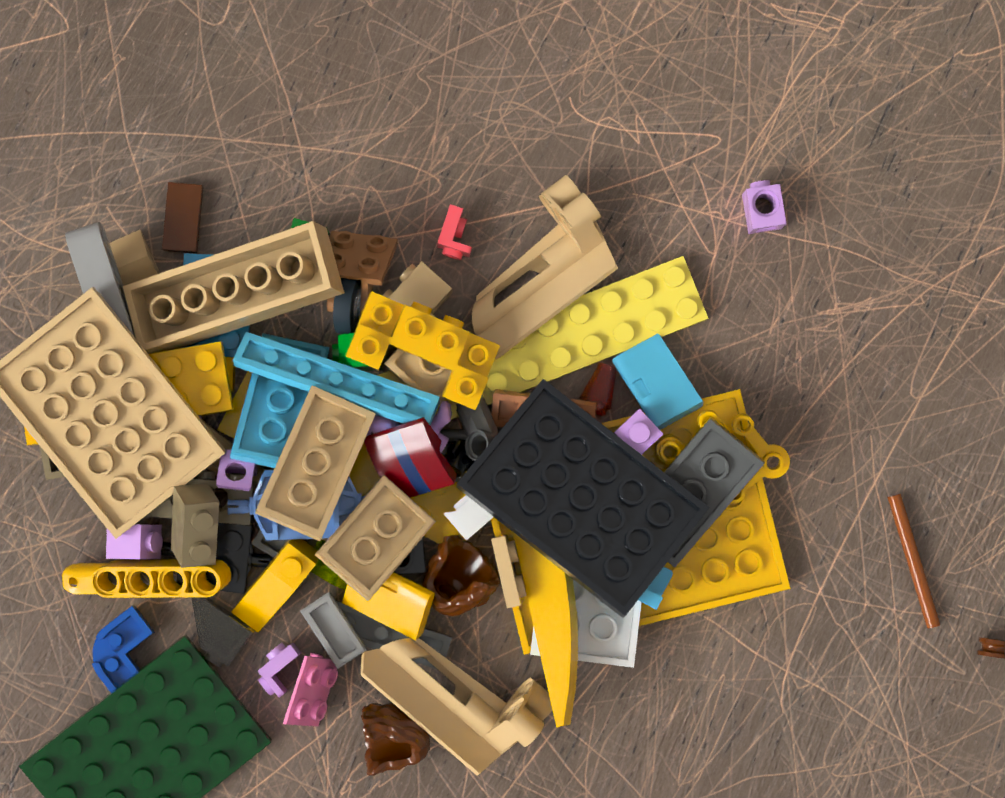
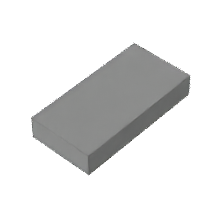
M331 592L326 593L300 610L337 669L367 650Z

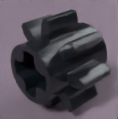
M462 439L456 440L454 444L448 441L441 453L457 474L455 482H458L475 462L466 454V440Z

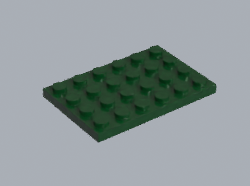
M185 634L25 759L19 767L45 798H202L268 746L272 739Z

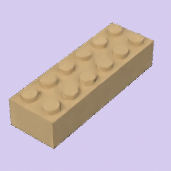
M314 221L122 286L135 337L148 354L179 349L344 294L327 228Z

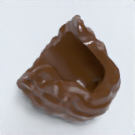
M450 535L444 537V541L438 545L437 553L429 560V569L424 577L422 586L435 593L432 606L437 612L448 616H458L475 607L486 604L490 595L499 587L500 578L499 572L494 569L493 564L490 563L487 556L483 555L480 548L474 547L469 541H463L459 535Z
M371 703L363 707L361 718L364 723L363 732L367 748L365 753L367 775L374 776L387 770H401L407 765L419 763L427 756L430 750V735L395 704L382 705Z

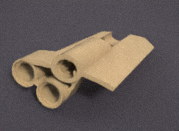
M567 175L563 176L539 195L542 204L558 225L476 296V302L472 309L473 329L477 336L500 345L495 359L500 358L618 269L597 223V220L601 218L599 211L587 195L581 194L577 186ZM531 270L539 273L497 306L494 305L495 296L526 272Z
M411 638L395 640L383 645L379 649L365 651L361 656V676L477 776L517 742L523 747L531 744L544 727L543 720L552 711L549 692L531 677L521 684L506 703L420 638L416 641ZM423 657L455 684L454 695L448 692L413 660Z

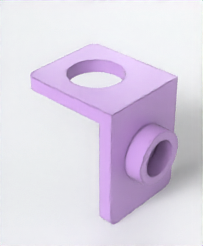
M225 449L227 452L220 457L216 486L218 488L250 491L253 476H257V464L230 459L231 450ZM225 473H241L246 475L239 481H232L227 478Z

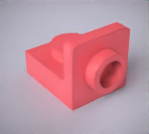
M450 204L437 247L443 249L442 254L456 260H461L462 256L470 258L472 247L454 241L455 237L462 238L467 219L462 218L463 208Z

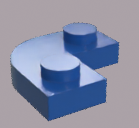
M135 605L129 607L101 629L96 636L93 646V668L110 692L140 670L128 653L155 633Z

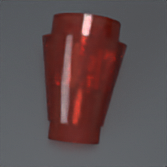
M598 363L597 368L579 397L583 401L597 402L596 415L605 416L607 410L612 407L615 375L617 372L615 367L605 363Z

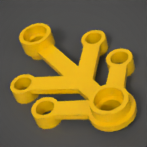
M704 410L698 416L700 428L703 426V418L707 415L713 416L720 424L718 415L712 410ZM744 413L738 414L733 418L732 427L738 435L746 437L756 451L754 453L762 458L765 464L731 503L741 502L745 497V491L763 477L775 479L783 476L790 465V457L787 451L777 444L768 445L754 428V422L751 417ZM741 419L749 421V426L745 430L737 428V423ZM664 435L657 441L655 451L661 462L671 464L686 445L682 444L680 439L674 435ZM672 445L676 447V453L670 457L664 454L665 447ZM770 457L779 458V463L776 467L771 468L767 466V460Z

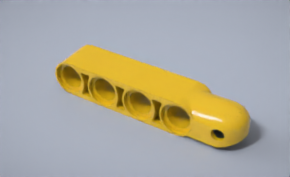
M177 559L114 560L109 563H77L67 566L62 573V585L65 590L72 594H98L106 598L211 597L229 584L232 574L227 563L216 559V565L181 568ZM173 571L178 572L182 576L183 585L176 583L173 578ZM206 571L214 574L217 581L216 585L209 583L206 578ZM108 572L114 574L117 585L109 581ZM141 572L148 575L150 585L143 583L140 577Z

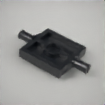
M218 523L216 559L227 563L232 574L229 584L220 591L244 594L246 592L247 577L252 566L266 568L270 563L268 561L273 559L269 554L254 553V548L251 544L253 524ZM163 542L162 548L164 549H161V555L175 557L171 550V543ZM206 571V578L209 583L216 585L217 581L214 574ZM177 572L176 583L183 585L182 576Z

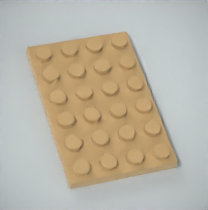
M91 287L0 360L1 399L115 539L173 495L174 486L187 484L227 452L95 287Z

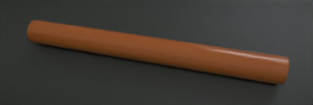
M901 494L889 496L887 498L927 629L940 626Z

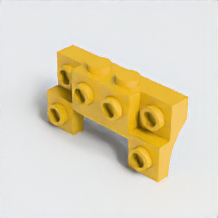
M371 291L345 356L379 370L388 346L396 347L451 370L452 372L442 397L476 410L500 345L462 329L464 322L448 315H445L443 320L431 316L432 309L413 301L410 307Z

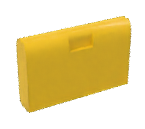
M393 572L369 601H366L347 584L342 603L416 641L424 632L435 593Z

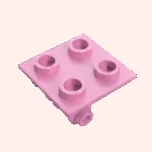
M312 652L310 656H304L283 724L319 726L327 711L326 701L330 688L333 687L338 676L337 668L331 659L323 658L324 656Z

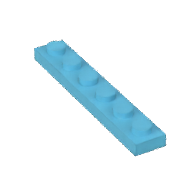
M249 332L245 333L233 358L234 367L308 392L313 385L372 411L376 415L402 424L424 417L429 425H431L440 404V396Z

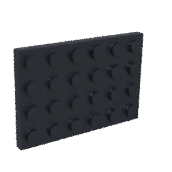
M544 379L456 485L460 491L623 619L710 508Z

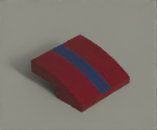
M424 417L366 436L364 443L379 477L381 478L385 475L409 498L455 484L457 474L439 451L442 441Z

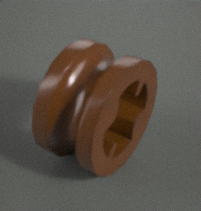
M979 637L982 647L980 650H977L978 655L1005 659L1004 640Z

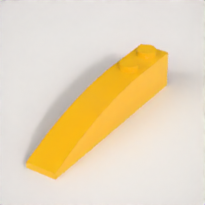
M513 532L556 727L570 725L576 691L578 664V624L573 579Z

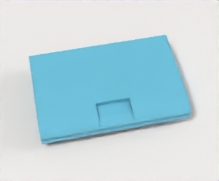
M659 334L628 349L612 360V363L646 416L659 430L703 406V400Z

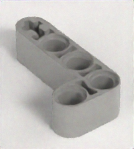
M96 222L66 232L67 246L83 294L91 287H95L135 337L122 287L123 283L103 225L100 222Z

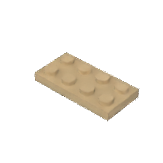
M312 385L255 514L317 541H321L376 413Z

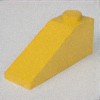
M303 539L288 540L233 608L231 613L256 632H259L315 567L319 560L315 556L317 550Z

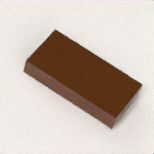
M168 182L162 250L185 253L198 252L204 189L202 185Z

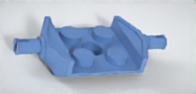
M264 470L253 497H249V500H228V506H239L238 508H228V515L244 513L254 515L266 541L313 539L255 514L274 470ZM350 477L346 481L322 539L329 538L365 497L361 493H357Z

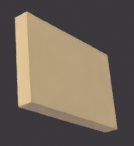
M384 475L316 552L315 556L366 601H369L436 521Z

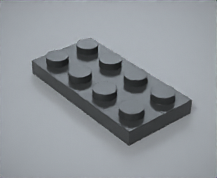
M712 417L708 419L664 471V473L710 507L668 562L673 567L677 566L765 464L762 458Z

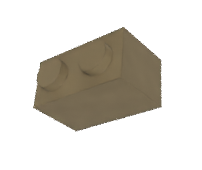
M208 483L174 486L171 550L181 568L216 565L219 500Z

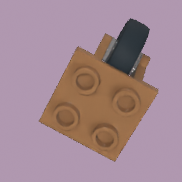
M331 231L329 239L344 294L327 299V311L333 312L334 329L337 333H355L370 292L373 291V285L382 286L398 245V239L381 235L356 234L348 231Z

